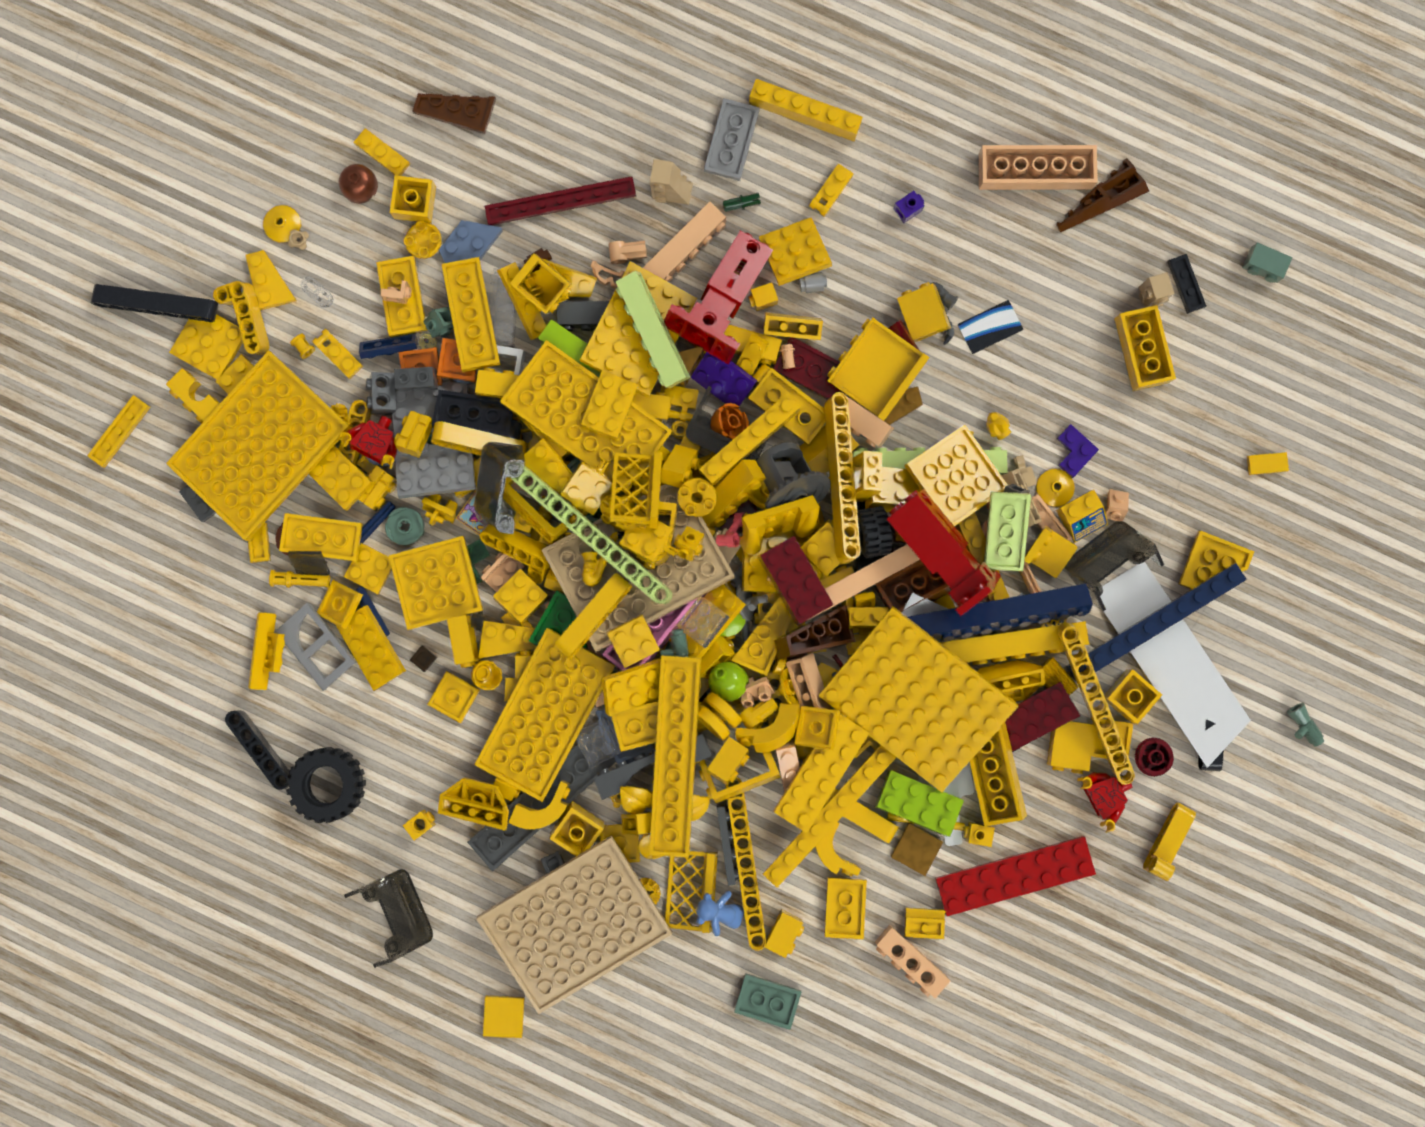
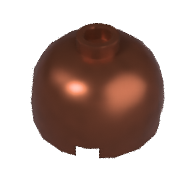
M352 164L344 168L340 173L338 180L339 188L344 197L349 201L357 204L366 203L377 193V178L372 170L365 165Z

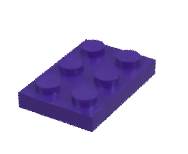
M706 352L691 376L694 381L723 403H733L738 405L739 408L757 382L755 378L732 361L728 365Z

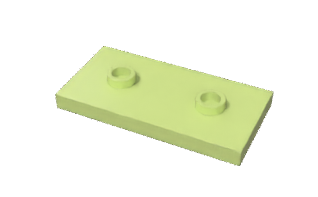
M990 492L984 562L991 570L1023 571L1031 494Z

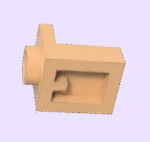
M402 280L400 291L395 287L381 288L380 296L384 301L407 304L408 298L411 297L412 289L407 281Z

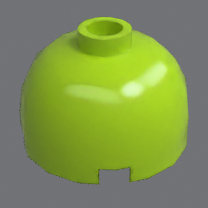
M722 662L711 670L708 684L713 693L723 700L730 702L740 698L745 693L746 682L748 683L749 679L747 673L738 664Z

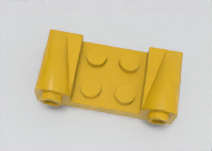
M811 495L742 517L743 536H739L743 551L746 554H756L761 551L764 537L769 538L774 534L785 533L791 529L794 530L798 537L806 538L811 536L817 524L820 508L814 496Z

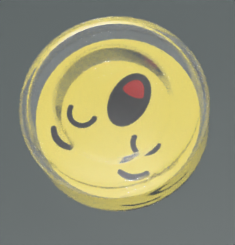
M424 332L418 337L417 344L420 349L437 347L436 337L432 338L429 332Z

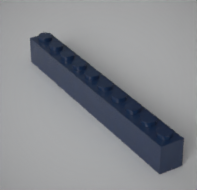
M1235 563L1089 651L1088 656L1095 673L1246 581L1247 579L1238 565ZM1068 664L1066 668L1068 669V671L1074 678L1075 682L1077 683L1070 664ZM1081 665L1078 671H1085L1086 665Z
M1080 584L979 603L962 616L956 611V608L909 616L908 618L937 641L947 642L958 637L968 638L979 633L989 634L995 630L1006 631L1016 626L1027 627L1032 623L1039 622L1044 624L1054 619L1065 620L1070 616H1085L1090 613L1093 602L1087 584Z

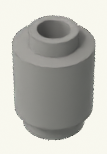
M822 272L799 278L800 291L805 293L824 291V287H827L826 275L823 276Z

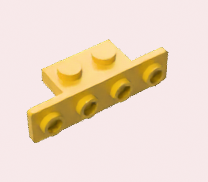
M257 613L248 684L249 689L267 690L269 672L280 673L285 634L274 633L276 614Z

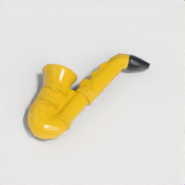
M614 532L610 535V538L616 542L617 539L623 538L625 532ZM597 552L581 553L584 561L582 579L585 585L594 587L601 581L608 561L601 555L599 560L596 559Z

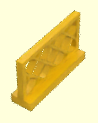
M654 452V456L615 453L610 522L649 524V528L657 529L662 452ZM618 460H627L630 464L623 468L618 464ZM641 461L649 462V466L644 470L638 465ZM633 467L639 472L634 477L627 472ZM621 475L629 479L624 484L617 480ZM642 476L648 480L643 486L636 481ZM632 483L638 488L633 493L626 489ZM620 491L627 495L622 501L615 496ZM641 492L647 496L642 502L635 497ZM629 500L637 504L631 510L625 505ZM620 507L627 512L623 516L614 515V511ZM641 508L646 513V517H637L634 513Z
M690 851V855L693 856L691 858L684 857L687 861L681 867L675 863V857L670 856L665 921L673 929L710 933L712 931L711 920L705 921L703 924H699V926H692L687 920L694 912L696 914V908L688 899L697 893L702 900L704 895L708 893L711 895L712 900L715 901L718 852ZM696 856H704V865L698 869L691 860ZM688 863L696 871L689 878L681 870ZM678 871L686 880L679 887L673 881V876ZM697 873L703 879L702 885L698 889L690 881ZM687 882L694 890L688 897L680 890ZM676 891L684 899L678 906L672 901V895ZM685 902L693 910L687 917L678 909ZM674 911L683 919L678 924L670 923V915Z

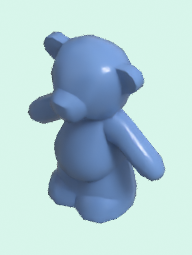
M730 891L725 892L717 902L712 900L710 894L706 893L704 899L699 901L696 908L697 923L701 925L705 921L711 920L713 934L719 936V922L727 927L736 929L741 925L744 910L738 904L724 905L731 898L732 893Z

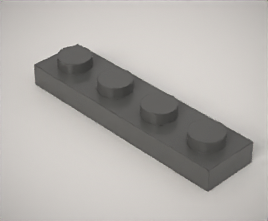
M721 805L717 806L727 881L728 886L736 885L735 879H739L738 868L733 867V860H736L735 848L730 847L733 834L732 828L728 829L727 821H730L729 809L725 810V806Z

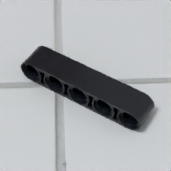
M242 710L228 712L225 716L226 725L272 786L278 790L289 788V784L282 785L279 782V778L283 775L287 781V778L291 776L290 770L247 713ZM235 714L240 717L238 724L233 721ZM247 729L251 731L250 739H247L245 737V731ZM258 745H261L263 748L261 755L256 751ZM269 760H272L275 764L273 770L268 767Z

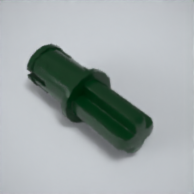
M757 192L724 200L723 209L727 212L741 208L745 210V207L761 205V200L757 199L760 198V195Z

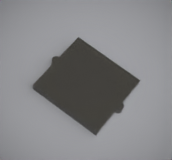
M321 551L288 552L291 565L297 574H330L327 561H325Z

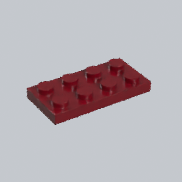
M790 337L786 345L792 344L793 348H795L793 351L795 368L783 369L781 353L773 369L780 375L826 399H829L836 392L845 394L827 381L829 379L827 374L833 366L837 368L840 361L796 338Z
M1062 681L1019 703L1015 711L1005 721L1012 752L1081 716Z

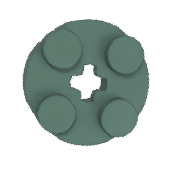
M401 507L389 514L385 524V531L391 541L398 545L409 546L418 542L424 535V520L417 511ZM405 521L406 524H410L408 531L400 529L403 526L402 522Z

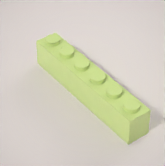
M634 271L615 281L618 286L616 291L626 303L624 305L625 310L634 320L633 327L637 333H640L643 339L641 344L646 351L648 350L651 356L649 358L653 368H657L659 373L658 380L661 385L671 388L691 378L641 272Z

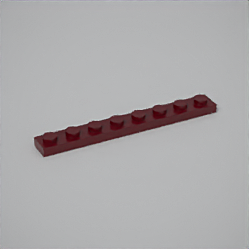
M633 176L485 205L484 207L488 225H496L636 197Z

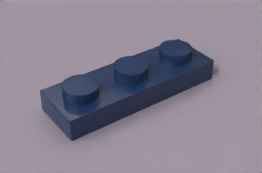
M416 332L360 342V358L372 359L376 356L392 355L398 352L417 349Z

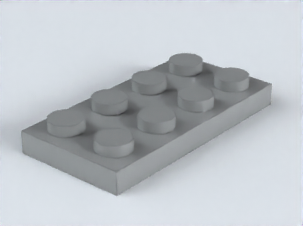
M723 99L704 172L737 181L741 180L760 111L759 107Z

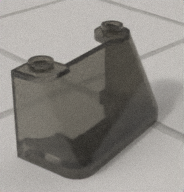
M488 442L482 448L474 510L476 514L499 532L513 534L515 527L512 517L513 510L506 507L503 494L506 477L517 478L524 470L525 458L522 445Z

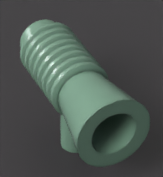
M683 629L672 630L670 638L673 649L661 650V656L689 657L686 633L683 632Z
M1299 703L1287 711V714L1299 725V729L1295 733L1297 739L1305 736L1314 747L1324 742V735L1313 719L1310 718L1304 703Z

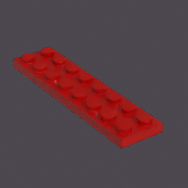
M1081 836L935 877L945 915L951 916L1096 875L1086 838Z

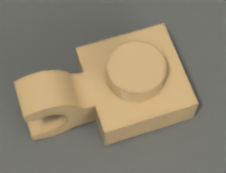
M1020 455L1013 458L1016 469H1019L1026 486L1036 485L1037 481L1032 466L1026 468L1024 456Z

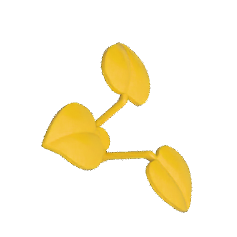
M632 786L620 787L621 804L625 811L639 814L644 812L646 807L651 808L653 791ZM693 794L692 821L700 819L706 813L710 803L709 797ZM646 834L640 839L639 850L643 857L647 859L663 857L661 855H649L650 834Z

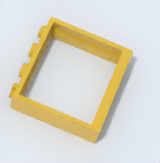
M565 459L563 460L566 465L570 463ZM517 468V469H516L514 472H512V473H513V474H516V473L518 472V469H519V468ZM507 476L498 484L496 493L550 545L569 530L563 523L554 528L511 487L515 482ZM578 508V511L581 512L584 516H586L589 513L584 509ZM576 514L570 517L569 521L571 524L576 522Z
M744 706L734 709L738 715L745 710ZM701 723L697 725V732L707 730ZM771 751L763 752L770 770L769 772L719 792L716 791L711 775L707 773L708 767L705 759L696 762V764L700 763L702 769L699 770L702 781H706L709 788L705 789L710 799L713 798L716 804L781 778Z

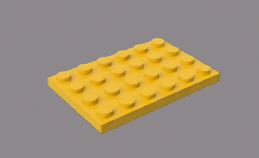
M629 262L621 278L634 271L641 272L663 320L672 304L683 307L687 313L691 312L697 300L696 297L637 264ZM615 289L579 361L599 372L605 371L638 384L636 392L648 398L658 379L659 373L657 368H653L649 360L651 356L648 350L646 351L641 344L643 339L640 333H637L633 327L634 320L632 316H629L625 310L624 305L626 303L623 298H620ZM668 329L674 343H676L679 335Z

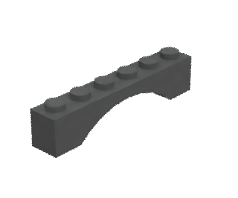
M699 731L697 732L695 763L713 756L705 734L700 735ZM655 749L651 750L652 754L645 757L643 753L633 757L634 762L627 764L624 761L616 764V769L612 771L606 768L597 772L598 776L593 779L601 799L604 800L619 794L620 787L626 786L639 770L654 763Z

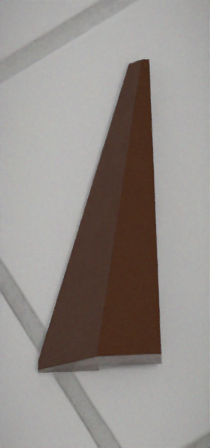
M1128 158L1123 160V165L1117 171L1113 170L1110 173L1111 177L1104 183L1100 182L1080 201L1081 205L1074 211L1070 210L1067 213L1068 217L1064 221L1056 223L1060 233L1150 192L1145 180L1136 171L1135 166Z

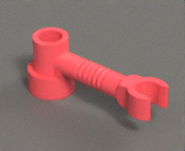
M744 512L735 513L733 523L728 531L723 535H717L716 544L719 547L727 546L728 548L739 546L740 538L736 531L743 525L742 515Z

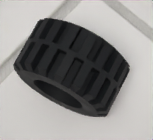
M879 506L858 510L860 550L864 557L871 558L890 554L893 539L891 525L887 520L888 515L885 509Z

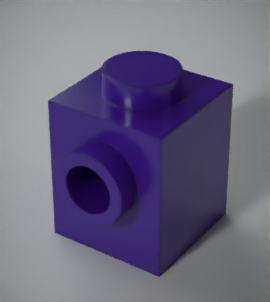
M913 190L897 201L893 209L902 222L906 223L923 211L925 202L922 196L916 194Z

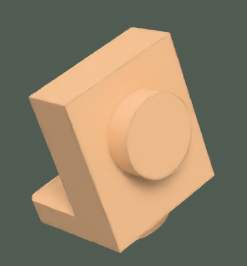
M1109 490L1107 510L1105 512L1107 519L1120 522L1124 520L1128 512V492Z

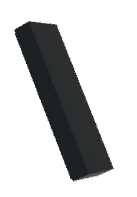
M1187 254L1168 260L1167 263L1186 313L1189 314L1207 307Z

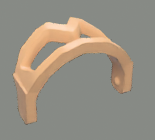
M594 260L591 263L593 275L601 284L606 286L610 283L612 288L617 287L612 276L603 279L598 273L603 270L621 279L625 271L621 270L620 273L599 265Z

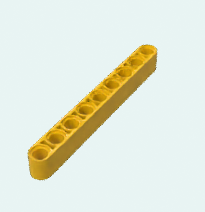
M836 392L825 402L824 408L836 558L840 563L848 564L859 557L860 540L849 405L846 395Z
M1062 623L1057 630L1058 636L1111 770L1120 783L1130 784L1135 778V773L1078 629L1071 623ZM1072 629V634L1069 637H1065V631ZM1079 647V652L1073 655L1071 653L1072 649ZM1085 664V671L1079 672V667ZM1090 682H1093V687L1089 690H1086V685ZM1100 700V704L1097 707H1092L1094 701ZM1102 718H1107L1104 724H1099ZM1114 735L1112 741L1106 742L1108 736ZM1116 753H1121L1119 758L1113 759ZM1123 770H1127L1126 775L1120 776Z
M737 776L735 780L742 783V780ZM744 793L727 799L748 942L753 950L759 951L766 945V936ZM735 799L741 800L742 807L734 809L731 806L732 801ZM743 819L745 826L743 828L735 827V820ZM740 838H745L748 840V845L741 848L737 845V841ZM742 858H749L751 864L748 867H743L740 864ZM746 877L754 879V883L751 886L743 884V880ZM753 896L757 899L755 905L750 906L746 903V899ZM752 916H757L760 921L758 924L752 925L749 923V919ZM754 936H761L763 940L760 944H754L752 938Z

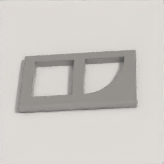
M306 603L275 631L278 634H285V645L323 691L357 662L310 603ZM309 614L324 634L304 651L300 644L299 631L304 618ZM330 640L345 658V661L330 675L325 677L310 657Z

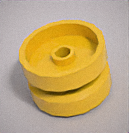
M710 692L704 698L707 707L699 705L698 720L714 736L724 742L730 735L727 726L736 729L742 722V719L726 701L715 693Z

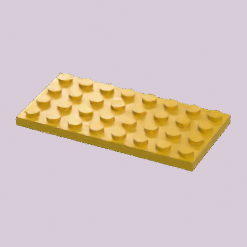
M546 340L500 400V403L588 466L597 468L602 459H605V462L608 461L609 465L603 473L611 480H613L615 453L654 456V452L660 450L673 431L634 402L630 406L618 439L581 426L599 377ZM618 460V464L623 468L630 464L627 460ZM641 461L638 465L644 470L649 465V462ZM634 467L627 471L632 477L639 473ZM624 475L617 478L621 484L629 480ZM630 484L626 489L630 490L634 484Z
M546 628L474 764L541 802L546 798L603 691L601 678L611 675L616 667L608 660L584 647L569 660L554 647L561 635L549 628Z

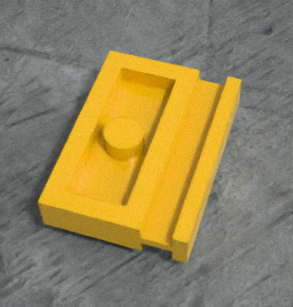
M906 907L905 937L944 939L945 910Z

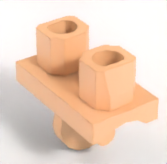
M752 676L749 678V684L745 686V693L739 700L745 709L753 707L754 701L758 699L763 702L770 700L771 694L775 693V689L771 686L767 677L756 680Z

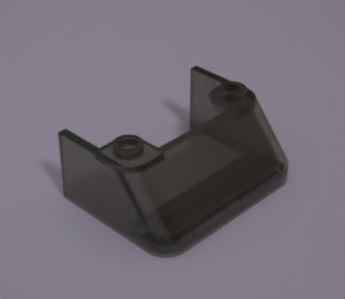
M708 386L686 429V438L691 443L716 455L732 440L711 430L710 420L712 416L704 411L712 394V387ZM770 438L747 456L745 460H755L757 462Z
M1118 521L1074 553L1064 568L1076 585L1087 584L1093 604L1104 612L1106 607L1100 597L1103 593V587L1099 582L1127 561L1133 564H1141L1150 558L1161 567L1164 565V562L1155 543L1126 522Z
M406 870L394 871L344 894L345 898L361 892L367 902L379 900L393 936L389 937L384 944L387 957L374 963V968L391 963L432 940V927L411 877Z

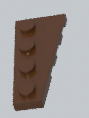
M418 93L412 111L420 116L486 134L496 97H462L460 95L443 96L442 94Z

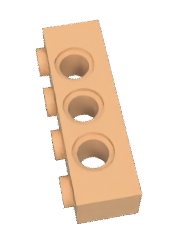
M891 925L875 941V944L878 946L876 950L883 957L888 955L892 959L890 963L898 970L902 968L907 973L905 976L913 984L917 982L921 985L920 990L927 997L932 995L936 999L950 983V979ZM895 945L901 946V951L898 954L892 953V948ZM913 958L916 960V964L913 967L906 966V962L909 959ZM930 972V978L922 980V973Z

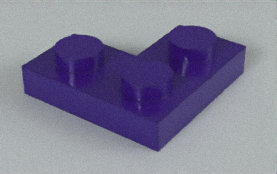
M1070 424L1057 438L1070 451L1058 466L1074 478L1099 449Z

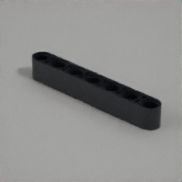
M94 284L90 302L95 306L205 322H215L219 304L210 299Z

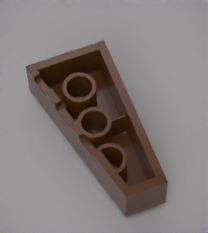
M846 604L834 608L774 640L779 659L856 642L853 629L849 628V614Z

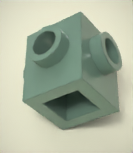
M449 306L437 308L428 313L429 316L423 322L432 338L437 336L445 337L451 333L453 322Z

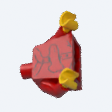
M381 416L378 423L368 420L367 423H360L350 428L347 432L340 433L337 441L344 440V447H347L350 442V449L381 464V466L387 463L390 465L389 469L393 467L397 448L394 443L393 432L388 430L392 422L389 418Z
M1093 772L1085 777L1078 778L1077 781L1083 782L1080 789L1084 790L1098 818L1106 819V821L1100 823V826H1107L1105 833L1113 831L1115 823L1125 809V803L1128 802L1124 792L1133 788L1132 784H1122L1117 781L1116 777L1101 772Z

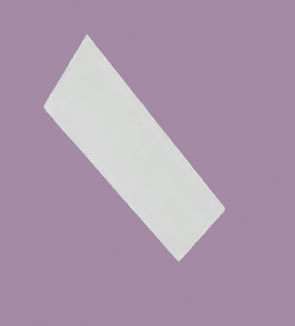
M1144 561L1092 592V595L1118 634L1171 602ZM1182 619L1130 652L1153 687L1163 694L1161 699L1208 768L1251 720ZM1206 720L1215 723V725L1205 730Z

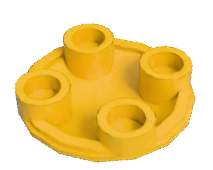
M418 221L408 230L403 242L407 251L412 256L418 259H426L438 252L441 247L442 237L435 225Z

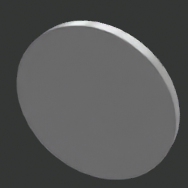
M742 583L739 584L737 597L746 604L740 611V614L746 621H751L757 605L768 602V596L752 597V592L742 591Z

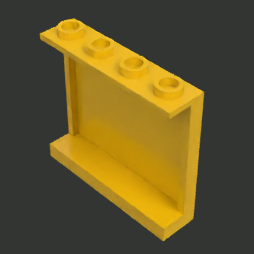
M872 317L871 320L867 318L861 329L863 331L860 336L855 335L851 340L850 345L852 347L848 352L844 351L839 357L840 364L837 368L833 366L827 374L829 379L827 381L884 421L930 357Z

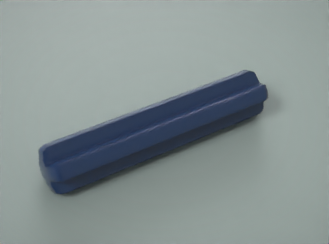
M386 501L362 527L360 545L396 508L391 501Z
M362 586L356 588L355 591L363 594L359 602L361 607L369 606L386 637L389 636L390 632L365 588Z

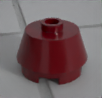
M1148 738L1143 740L1136 748L1135 762L1142 773L1152 777L1161 776L1168 772L1173 765V751L1166 741L1160 738Z

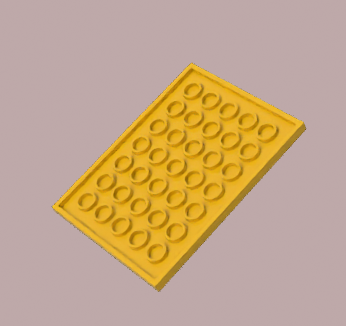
M268 350L166 464L243 540L248 541L335 446L340 433L347 432L351 426L272 351Z
M894 606L890 608L819 693L820 698L834 709L840 711L843 716L868 731L871 738L940 792L947 788L1018 707L1015 701Z

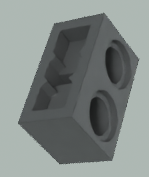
M371 372L370 377L366 379V390H370V397H367V408H370V415H392L396 411L394 373ZM380 381L384 383L385 387H378L376 385V382ZM376 400H383L386 405L380 406Z

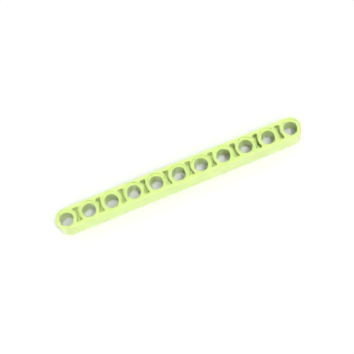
M508 460L505 463L504 472L508 477L654 602L667 604L671 601L672 591L527 466L517 460ZM518 465V472L513 474L512 468ZM529 477L533 478V483L531 486L526 485V481ZM546 489L548 492L547 496L542 499L540 496L541 492ZM558 502L562 503L560 511L555 510V505ZM576 514L577 520L571 524L569 521L570 516ZM590 526L592 530L591 534L586 537L584 535V530L586 527ZM601 539L606 540V546L603 549L599 548V541ZM619 551L621 559L615 562L613 555ZM631 564H634L636 566V571L634 574L630 575L628 573V567ZM645 577L651 579V584L648 587L643 586ZM664 589L666 597L663 600H659L658 592Z

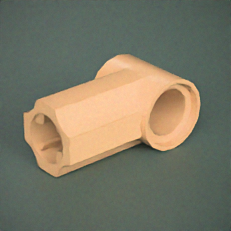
M614 241L608 244L611 264H623L627 260L647 258L645 241L629 243Z

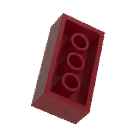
M794 536L758 557L797 626L834 605Z

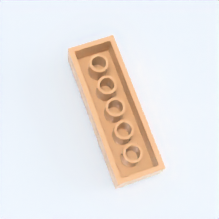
M982 145L979 151V190H1091L1098 183L1097 145Z

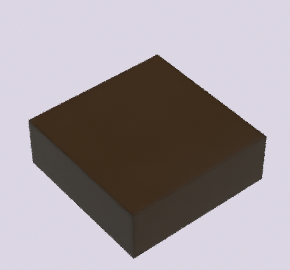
M422 645L410 661L423 672H426L438 657Z

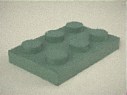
M745 973L734 1013L791 1030L802 991Z

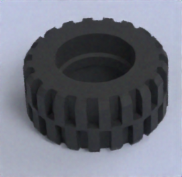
M325 747L303 754V757L298 758L295 761L296 765L291 767L289 771L291 776L286 781V784H289V789L286 792L287 795H291L292 800L289 802L291 806L295 805L297 807L295 811L299 815L303 814L305 819L309 821L314 820L315 823H329L351 814L354 808L359 806L361 803L360 799L365 794L363 787L366 786V780H363L362 776L365 773L363 769L360 770L358 766L360 762L357 759L354 760L351 753H345L340 748ZM324 766L335 769L341 776L343 783L340 797L331 803L319 801L313 795L310 786L314 771Z

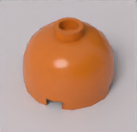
M727 403L713 412L710 427L715 437L719 440L729 443L749 426L747 415L738 409V405Z

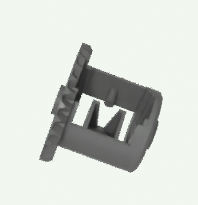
M783 442L774 445L763 452L757 460V464L766 477L764 483L770 493L765 502V510L811 495L819 503L830 490L831 482L825 473L810 470L800 447L796 443Z

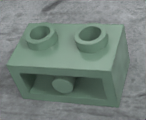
M1257 242L1250 248L1242 268L1246 269L1249 274L1265 277V280L1268 282L1278 283L1285 277L1293 257Z

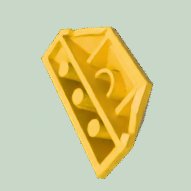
M1021 660L987 666L977 671L1015 702L1026 700L1039 687L1045 685L1043 666Z
M462 778L439 796L438 814L507 830L509 810L499 786Z

